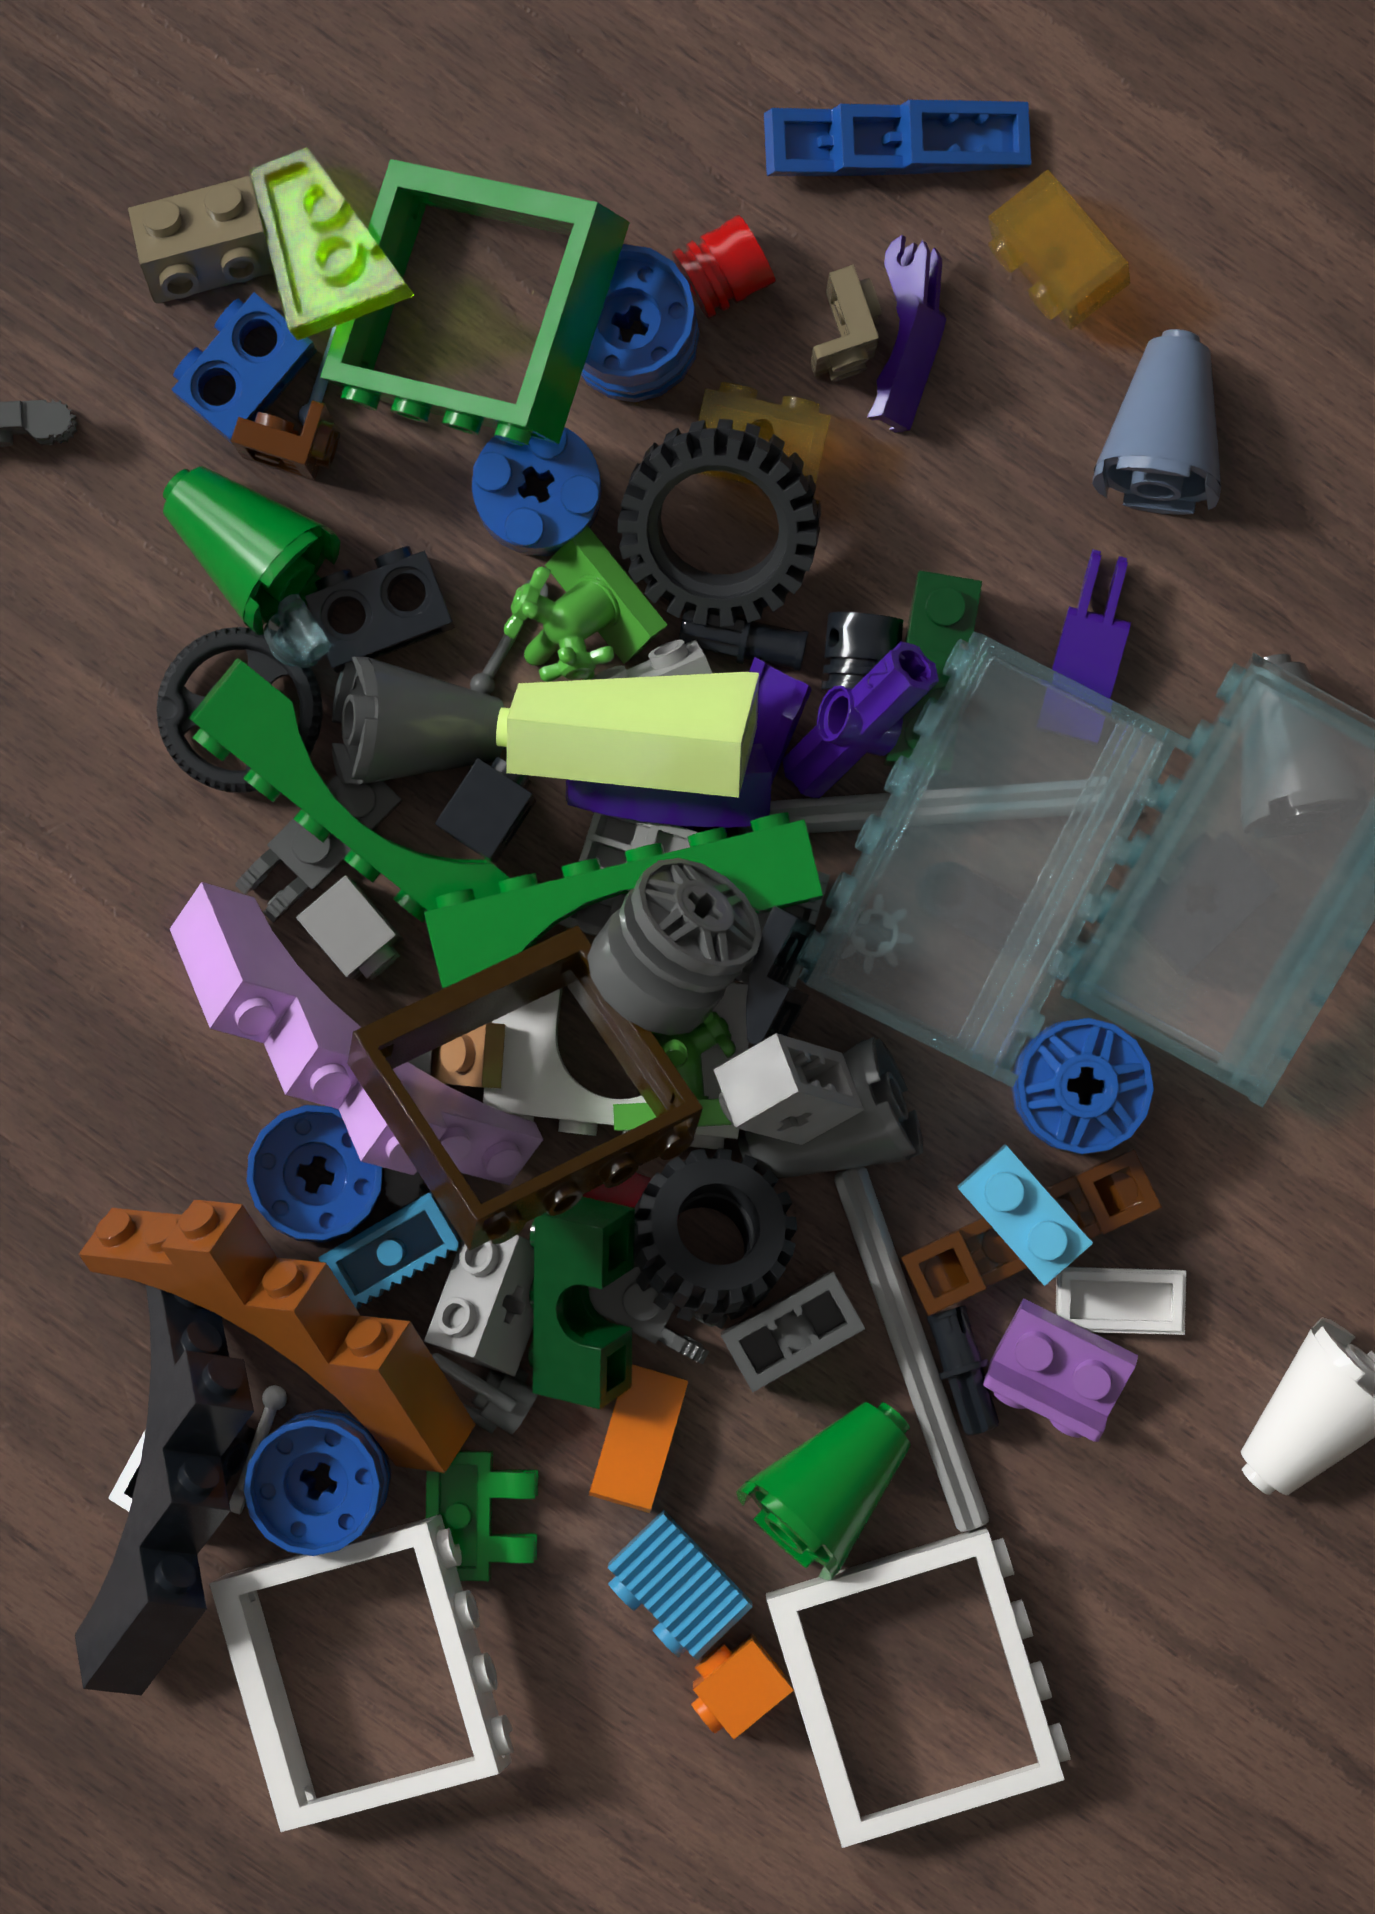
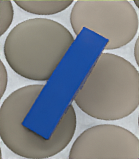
M908 100L901 105L839 104L833 109L771 108L764 113L767 176L902 175L1023 168L1031 165L1028 102Z

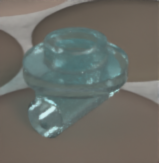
M289 595L278 604V613L273 615L265 625L264 637L273 656L283 664L303 668L313 667L330 650L331 643L300 595Z

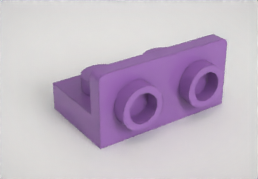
M1023 1298L990 1360L983 1385L993 1391V1394L1004 1404L1016 1409L1028 1408L1050 1419L1055 1428L1068 1436L1076 1438L1084 1436L1094 1442H1098L1105 1430L1108 1415L1136 1367L1138 1355Z

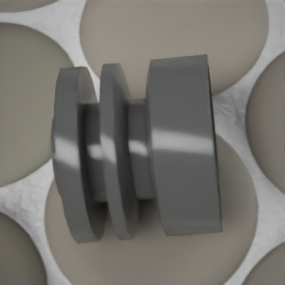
M681 858L658 860L642 873L636 882L635 888L629 891L624 898L622 907L612 914L593 940L588 954L591 978L603 999L630 1022L647 1031L669 1036L690 1033L706 1020L723 998L726 988L740 976L742 969L756 955L762 938L758 915L744 893L727 877L708 866Z

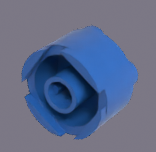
M564 427L559 444L530 438L529 444H523L521 447L494 436L484 446L473 466L472 493L480 519L487 531L497 542L516 552L533 556L555 555L563 545L579 535L587 526L591 529L598 515L602 487L597 462L587 444L566 427ZM534 475L540 481H546L550 478L553 481L547 487L550 498L542 503H539L535 496H528L523 499L521 495L527 490L526 479Z

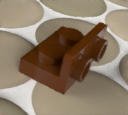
M312 400L300 436L299 432L293 430L295 424L258 412L255 422L238 417L231 443L244 459L315 481L320 466L327 469L331 467L338 447L340 432L335 431L334 420L326 405Z

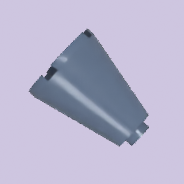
M1170 329L1164 331L1161 337L1153 338L1148 342L1094 468L1092 484L1099 494L1107 498L1110 487L1124 493V506L1158 514H1194L1196 502L1207 500L1208 510L1216 507L1220 498L1221 477L1211 351L1206 345L1200 343V338L1195 333L1180 329Z

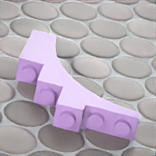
M201 882L171 926L170 931L209 1028L264 1043L285 1095L339 1109L361 1162L414 1175L417 1172L415 1166L347 1064L353 1031L362 1027L334 1004L297 965L272 931L254 897ZM409 1062L393 1069L461 1173L510 1185L543 1141L535 1122L492 1108L452 1089Z

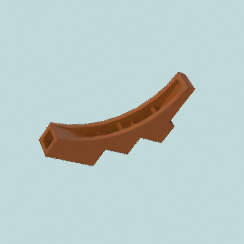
M194 1199L182 1215L111 1208L108 1214L98 1223L95 1232L79 1253V1256L90 1272L130 1279L172 1293L218 1314L264 1341L301 1367L334 1395L372 1434L395 1466L445 1473L476 1425L410 1321L360 1316L327 1263L277 1258L243 1204Z

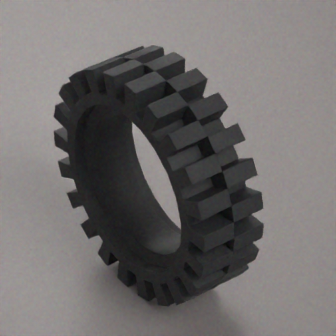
M719 419L717 428L708 429L705 420L692 422L689 432L681 434L679 428H676L666 434L663 444L658 446L655 442L645 452L641 464L637 463L631 474L618 518V533H622L619 545L622 558L630 557L631 565L628 572L634 582L637 583L644 579L647 583L645 595L653 603H656L661 596L668 600L669 604L666 612L678 618L683 609L696 610L692 623L706 625L709 613L720 615V627L734 626L737 615L745 614L748 623L758 620L762 616L763 608L769 606L774 612L784 605L789 591L793 594L796 593L803 583L805 572H809L814 559L821 517L820 500L815 501L814 497L816 484L812 475L805 477L802 473L804 461L794 452L788 457L783 452L785 441L775 434L772 435L769 442L758 437L761 429L759 426L747 423L745 432L732 429L733 420ZM705 471H728L742 475L757 484L769 497L777 513L779 534L773 550L762 562L749 570L735 574H712L698 570L684 562L669 545L664 535L661 521L663 502L678 483L691 475Z

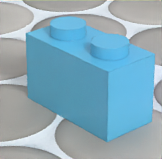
M1005 1144L957 1186L1044 1286L1093 1244Z

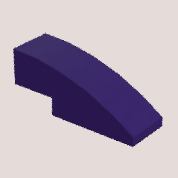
M762 743L753 744L739 798L566 779V801L569 806L603 815L642 822L695 827L751 826L750 821L770 815L772 771Z

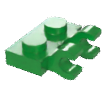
M459 1450L445 1473L426 1470V1518L441 1515L445 1529L450 1528L454 1545H460L462 1563L456 1566L460 1581H490L491 1562L534 1563V1560H537L538 1534H492V1498L535 1499V1496H538L539 1470H493V1451Z

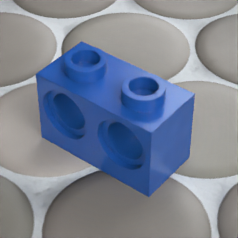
M255 292L245 303L239 298L234 300L224 310L214 325V328L220 333L204 351L198 347L191 350L173 373V377L178 380L171 389L176 397L230 443L238 417L255 422L257 413H265L317 352L312 340ZM258 327H268L277 333L275 348L271 353L263 357H254L244 351L246 336L250 331ZM218 375H226L233 378L236 382V391L228 403L213 406L204 401L203 389L211 378Z

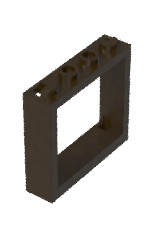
M578 925L353 1031L348 1066L469 1251L488 1241H491L492 1244L506 1242L517 1235L524 1228L526 1222L546 1212L550 1216L562 1214L576 1205L583 1194L603 1184L606 1188L618 1186L632 1177L639 1166L659 1156L663 1160L674 1158L685 1151L694 1141L703 1107L651 1031H647L623 1018L603 999L590 975L588 954L592 945ZM568 986L656 1118L481 1204L393 1069L560 988Z

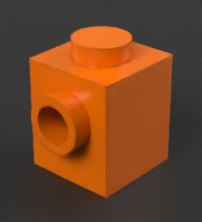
M750 1634L731 1651L725 1643L719 1645L695 1666V1669L701 1676L693 1681V1691L699 1698L691 1703V1705L713 1733L716 1734L724 1727L729 1735L735 1739L794 1691L791 1680L756 1637Z

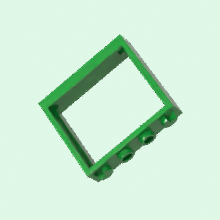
M390 159L320 378L342 388L341 399L343 401L359 404L369 410L377 411L379 401L393 404L391 412L418 422L428 423L430 413L444 416L442 424L472 435H479L482 426L496 429L494 434L496 438L521 447L523 444L528 445L530 438L559 444L630 222L595 201ZM426 205L570 236L516 404L374 371Z

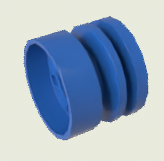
M627 244L622 246L581 377L588 386L610 399L639 402L660 397L684 379L696 359L700 333L689 282L672 260L652 248ZM634 320L641 321L644 335L634 334L630 343L623 342L619 327L630 329Z
M1092 1018L1054 1023L1032 1036L1016 1058L1010 1082L1014 1109L1027 1131L1050 1147L1079 1154L1107 1151L1132 1137L1148 1114L1154 1091L1150 1063L1138 1042L1115 1024ZM1081 1067L1089 1068L1088 1074L1090 1079L1100 1080L1099 1093L1089 1094L1087 1104L1085 1105L1079 1104L1078 1093L1068 1092L1067 1089L1068 1079L1078 1078L1081 1073Z
M304 1105L279 1114L260 1131L248 1155L247 1184L255 1207L275 1230L297 1241L326 1243L351 1234L370 1217L381 1195L383 1167L360 1161L339 1109L328 1106ZM315 1158H321L326 1161V1172L334 1175V1181L332 1185L321 1184L317 1194L309 1193L306 1191V1180L298 1177V1171L301 1166L311 1167Z
M322 1408L295 1415L261 1441L248 1462L243 1490L249 1516L265 1538L287 1552L317 1556L339 1551L364 1533L387 1501L392 1473L387 1454L356 1417L347 1412ZM322 1463L330 1466L329 1477L336 1481L337 1485L331 1484L323 1492H319L314 1489L316 1478L307 1474V1472L314 1471Z

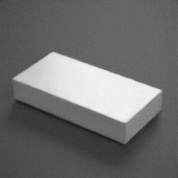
M1066 1267L1057 1275L1056 1315L1090 1332L1185 1335L1186 1270Z

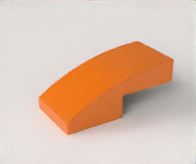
M632 1364V1385L630 1389L617 1397L589 1496L647 1513L651 1512L688 1385L687 1380Z

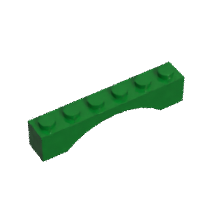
M237 658L189 717L190 720L200 727L193 736V739L222 762L232 753L251 769L244 776L243 779L272 802L281 793L301 808L293 818L296 822L323 843L332 833L351 850L343 859L372 883L375 882L380 874H383L401 890L393 899L422 923L426 920L425 911L438 909L436 897L456 891L473 889L475 899L499 894L498 882L510 879V877L487 859H453L417 852L383 838L356 820L333 797L314 769L299 734L292 701L242 660Z
M788 812L773 814L750 821L753 832L734 837H727L725 827L716 828L687 836L690 847L664 853L662 843L627 850L624 852L627 863L601 868L599 858H594L561 867L564 878L538 884L536 873L500 881L498 882L499 894L475 899L473 889L438 896L435 898L438 909L425 911L424 915L441 986L444 989L532 947L555 925L588 906L619 895L628 894L629 891L635 888L636 882L642 873L658 860L681 858L708 866L727 877L744 893L757 914L771 912L773 906L783 909L820 900L823 897V892L805 819L790 822Z

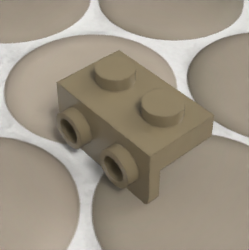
M251 175L128 208L139 263L155 303L182 299L226 285L246 282L256 277L271 274L276 270Z
M854 264L829 273L826 296L840 338L813 347L810 365L814 377L829 373L831 381L852 377L867 370L865 362L875 356L879 339L875 326L879 325L878 316L882 314L871 279L866 278L859 281Z

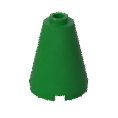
M204 466L197 467L191 471L188 469L179 471L164 489L163 498L166 500L163 508L164 516L244 624L257 635L264 634V624L267 623L274 630H277L300 613L307 605L305 596L318 591L315 582L321 578L316 573L324 559L326 558L334 565L339 556L341 541L329 527Z
M864 1402L747 1480L736 1491L738 1500L744 1506L752 1498L761 1509L753 1519L758 1526L803 1567L807 1568L814 1560L822 1564L824 1567L818 1577L824 1580H831L840 1571L909 1451L911 1443L905 1433L910 1429V1426L887 1403L882 1402L876 1408L870 1403Z

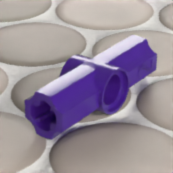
M901 641L853 689L842 685L834 686L830 689L820 704L817 725L782 759L785 777L798 787L801 794L819 799L866 753L876 756H884L889 753L896 745L901 734L903 716L939 682L935 663L923 654L919 646Z

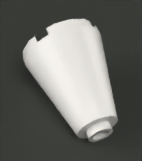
M1322 1317L1311 1328L1241 1450V1455L1247 1462L1242 1468L1244 1475L1253 1485L1267 1495H1271L1275 1490L1284 1495H1289L1375 1438V1353L1371 1350L1368 1354H1365L1358 1347L1350 1344L1355 1336L1330 1319Z

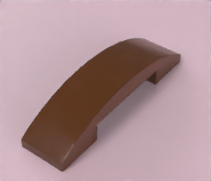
M1135 1149L1045 1188L1089 1239L1100 1234L1104 1235L1162 1208ZM984 1217L901 1257L928 1316L1028 1268Z

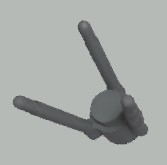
M435 1353L432 1355L443 1372L476 1392L471 1403L481 1408L480 1410L463 1404L476 1425L491 1434L497 1426L511 1435L517 1430L538 1395L533 1393V1388L525 1384L529 1373L519 1367L515 1377L502 1373L501 1376L491 1370L483 1380L441 1354Z

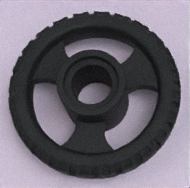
M246 627L225 628L210 632L194 640L171 662L164 674L158 692V728L163 743L172 759L185 773L196 781L225 792H255L258 790L243 779L251 769L249 766L245 770L240 771L217 767L200 757L184 735L190 729L198 726L189 717L206 697L193 694L185 687L191 674L203 662L217 654L231 650H246L248 666L270 684L278 678L290 675L296 686L300 701L298 730L308 755L312 752L321 729L323 715L322 697L318 681L304 657L289 643L264 631L263 635H257L253 630Z

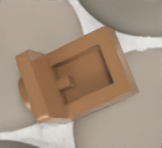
M487 1023L433 1049L431 1076L444 1084L501 1088L506 1024Z

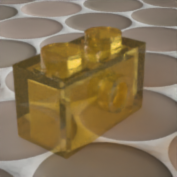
M1049 170L1042 173L988 216L993 238L988 243V246L993 255L1009 273L1014 272L1018 268L1033 285L1027 291L1038 309L1049 320L1058 315L1070 330L1131 283L1128 262Z
M727 382L720 384L719 391L705 388L698 421L705 420L707 429L717 428L719 419L733 420L732 429L745 432L747 423L761 427L758 437L768 442L772 435L775 434L785 441L783 452L788 457L794 452L804 461L802 473L805 477L812 475L816 484L831 417L819 413V403L792 396H783L781 405L756 399L758 394L756 389ZM705 471L699 473L758 486L744 476L728 471Z

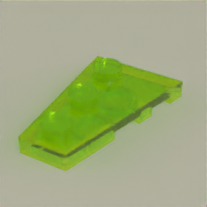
M308 147L250 169L287 327L297 341L415 296Z

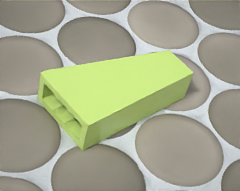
M730 672L518 683L511 707H501L499 711L496 744L497 746L507 747L506 773L739 798L757 729L759 673Z

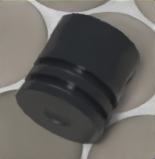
M828 613L824 659L830 660V665L823 666V675L829 676V680L822 681L821 691L828 692L834 686L841 685L853 689L902 641L904 620L868 613Z

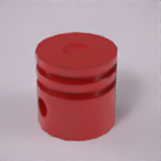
M740 215L726 221L717 229L701 235L700 244L697 245L693 240L687 243L686 248L688 251L683 253L678 248L672 252L678 269L689 282L694 299L708 319L716 316L715 308L719 307L722 311L730 308L728 301L731 299L737 304L752 293L776 282L766 256L747 223Z

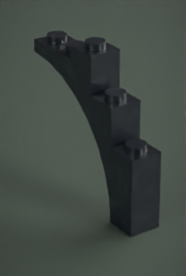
M146 1285L150 1316L151 1373L148 1415L139 1473L128 1518L113 1563L93 1606L75 1633L83 1689L142 1696L207 1610L197 1555L231 1511L221 1456L254 1413L244 1359L229 1357L222 1317L177 1295Z

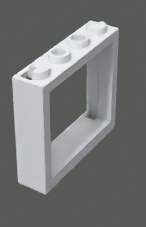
M441 1515L358 1537L339 1551L317 1556L296 1554L231 1572L209 1583L280 1832L500 1774L512 1763L510 1753H513L514 1750L509 1733L513 1729L506 1715L499 1716L492 1693V1691L497 1690L498 1686L496 1670L490 1655L487 1652L481 1653L474 1631L480 1624L477 1604L471 1591H463L456 1568V1566L462 1563L460 1545H454L450 1528L445 1529ZM414 1547L474 1756L316 1799L257 1590Z
M985 1526L840 1570L831 1580L817 1577L766 1593L767 1603L842 1848L1065 1780L1060 1762L1071 1759L1060 1722L1048 1726L1041 1701L1052 1698L1049 1684L1041 1661L1029 1664L1022 1642L1023 1639L1033 1636L1030 1622L1022 1599L1010 1603L1003 1580L1005 1577L1014 1575L1011 1560L1004 1539L1000 1538L991 1541L990 1534ZM975 1557L1038 1763L860 1817L798 1611Z

